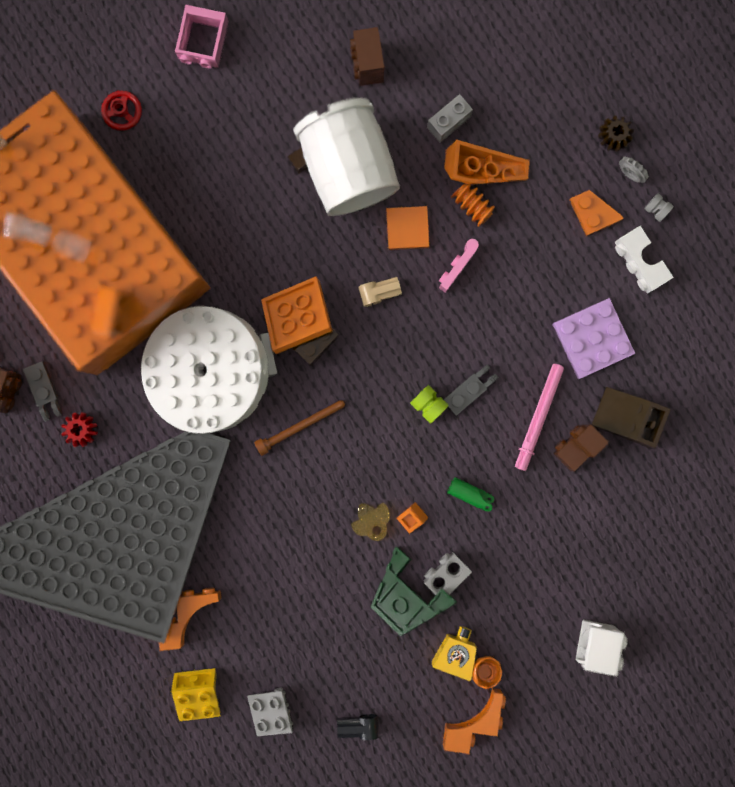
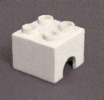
M583 620L576 661L582 663V667L585 670L617 676L618 670H622L623 667L621 653L622 649L626 648L627 637L613 625Z

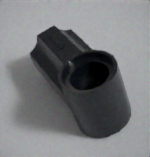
M363 714L354 718H337V737H360L362 740L377 739L378 716L375 714H369V716Z

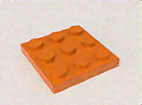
M317 276L261 299L272 351L275 354L332 331L320 280Z

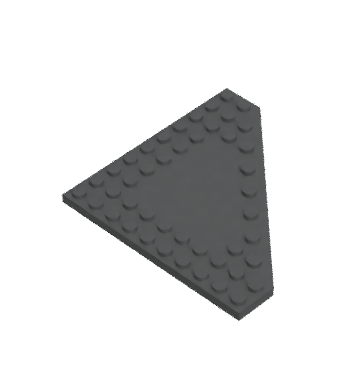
M184 431V433L157 445V447L130 459V461L105 472L95 479H91L76 489L60 495L49 503L31 510L20 518L0 527V593L165 643L231 440L209 433Z

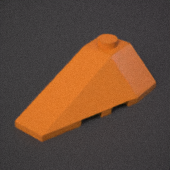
M456 140L446 149L444 168L452 180L466 184L526 181L529 174L530 160Z

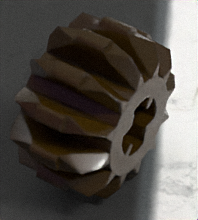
M616 115L611 120L607 118L604 121V125L599 127L601 133H599L598 138L604 139L601 142L602 146L606 143L608 144L607 151L611 150L612 147L615 152L619 151L620 148L625 149L628 143L633 140L631 135L634 133V129L628 128L631 122L625 123V117H621L620 120H618Z

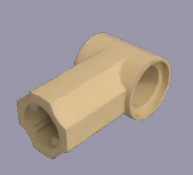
M397 277L377 283L369 282L358 287L364 307L371 306V303L375 305L382 302L381 300L402 295Z

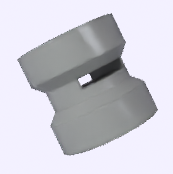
M657 193L644 209L648 213H653L655 219L660 222L674 206L670 202H665L663 197Z

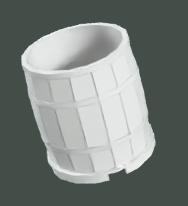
M357 98L337 102L328 106L329 112L318 116L317 112H314L296 125L294 128L297 141L301 142L304 159L328 216L345 215L372 206L395 194L400 189L393 160L391 159L381 128L373 115L374 107L372 103H369L368 99Z

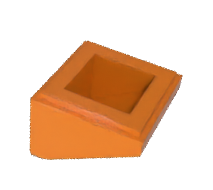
M415 502L400 514L397 519L410 534L424 524L428 517Z

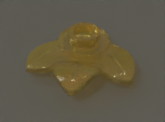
M361 503L358 508L359 520L351 524L353 531L359 536H368L374 541L382 540L387 534L386 524L390 519L387 505L381 503L374 509L370 505ZM374 527H380L381 532L379 534L373 533Z

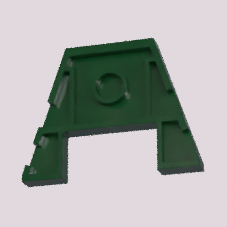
M395 547L392 559L387 565L385 576L378 587L371 608L400 636H403L452 607L457 601L444 589H441L432 601L427 604L398 576L412 559L399 547Z

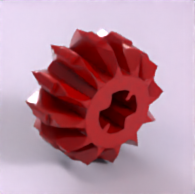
M83 412L80 415L73 413L72 418L66 417L65 420L68 425H61L62 428L66 429V432H63L61 435L68 436L66 443L73 442V447H78L79 444L82 447L87 446V442L92 443L94 441L91 435L98 434L96 431H92V428L97 427V423L90 424L93 421V417L89 416L86 418V413ZM79 426L82 427L83 430H81L80 433H77L76 429H78Z

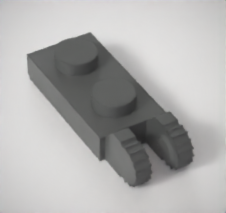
M42 361L24 368L23 371L45 422L50 420V414L46 408V405L51 403L56 417L61 416L62 411L58 403L59 399L45 362Z
M488 365L484 366L476 374L471 375L444 399L455 416L499 378L496 374L492 375L484 384L478 379L482 374L489 371L490 367Z

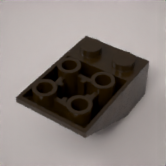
M606 387L591 425L647 448H656L671 409Z

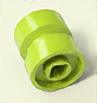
M429 385L410 403L417 411L423 412L422 416L430 424L449 406L441 397H436V392Z

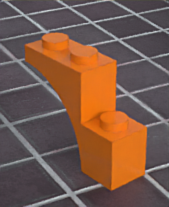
M215 588L202 589L201 593H194V590L182 591L177 605L178 620H176V617H173L166 642H159L160 651L181 649L184 645L185 630L192 615L205 605L219 602L221 600V590L215 591Z
M492 688L487 704L475 717L461 723L445 724L444 750L469 754L470 747H474L475 734L472 733L498 736V730L502 729L503 717H500L501 709L505 708L506 697L503 696L501 689Z

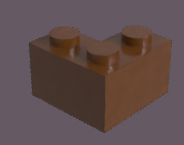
M591 424L577 425L569 432L571 436L566 441L563 439L555 446L556 451L553 454L570 471L575 472L589 457H595L609 442Z

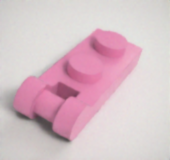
M470 239L467 241L464 247V254L462 256L457 255L451 263L453 268L450 273L445 271L439 282H441L439 288L445 293L476 252L479 246L477 240Z

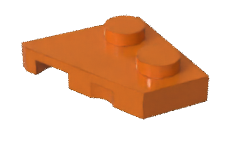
M590 190L570 199L586 236L623 220L622 215Z

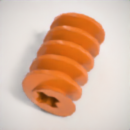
M463 184L454 192L451 198L457 196L455 203L463 202L461 209L468 208L466 215L474 214L472 221L480 220L477 227H480L493 215L492 212L495 206L487 207L488 199L483 202L481 201L484 194L476 195L477 187L471 190L472 184Z

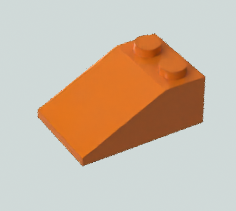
M100 286V289L96 290L94 295V303L97 304L95 312H92L90 316L91 330L106 337L123 335L131 292Z

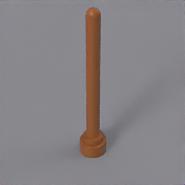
M339 400L269 439L265 438L262 440L260 438L256 440L254 444L261 456L269 453L268 450L272 449L271 446L342 409L345 406V402Z

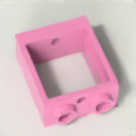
M185 5L175 53L181 62L185 64L198 63L204 68H218L228 25L226 13ZM192 22L219 27L213 56L186 51Z

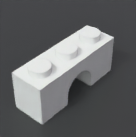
M639 226L615 241V249L620 256H624L627 261L626 266L628 270L638 278L637 283L640 289L649 293L674 277L663 260L655 265H649L643 261L641 256L642 250L651 241L642 227Z

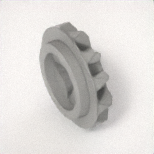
M623 157L619 161L622 172L629 179L641 183L648 179L647 170L638 161L628 157Z

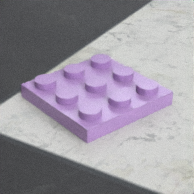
M610 298L553 323L578 379L635 354Z

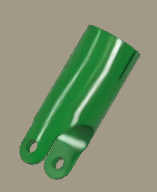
M454 477L447 491L448 494L484 511L492 510L493 507L490 504L494 502L492 495Z

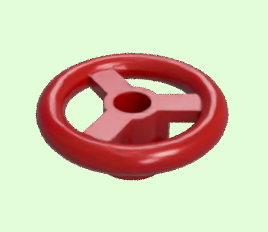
M115 91L109 94L103 101L101 113L103 120L109 127L123 131L134 127L138 123L142 114L140 101L134 94L128 91ZM128 98L135 105L136 112L134 117L128 113ZM110 117H124L128 123L116 124Z

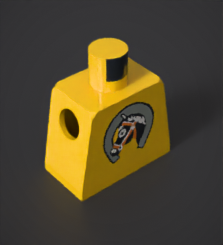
M460 626L457 636L447 634L432 660V667L471 681L476 655L475 643L468 641L472 630Z

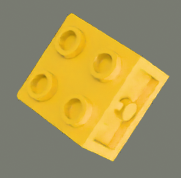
M215 668L174 673L171 693L179 721L220 716L221 712L215 691L217 676Z

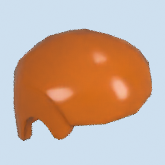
M484 656L474 662L472 679L477 686L490 689L501 681L502 669L499 661L493 657Z

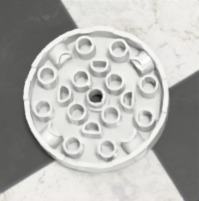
M197 306L186 308L170 315L154 330L144 349L141 375L143 387L150 404L166 422L187 432L209 433L232 428L254 412L266 390L268 361L262 341H260L252 326L244 319L222 309ZM205 366H207V373H206V375H205V373L203 372V369H204Z

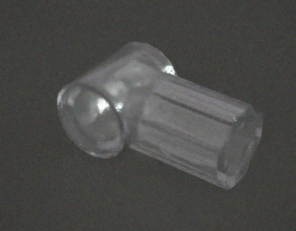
M7 212L2 235L16 240L25 239L48 245L52 235V226L29 220L27 216Z

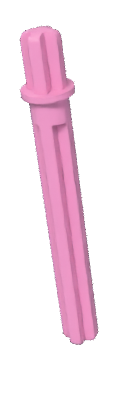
M553 364L522 448H519L520 453L515 467L520 470L526 471L531 456L535 455L533 451L564 367L559 364Z

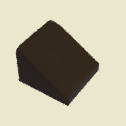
M302 147L287 156L298 174L308 168Z

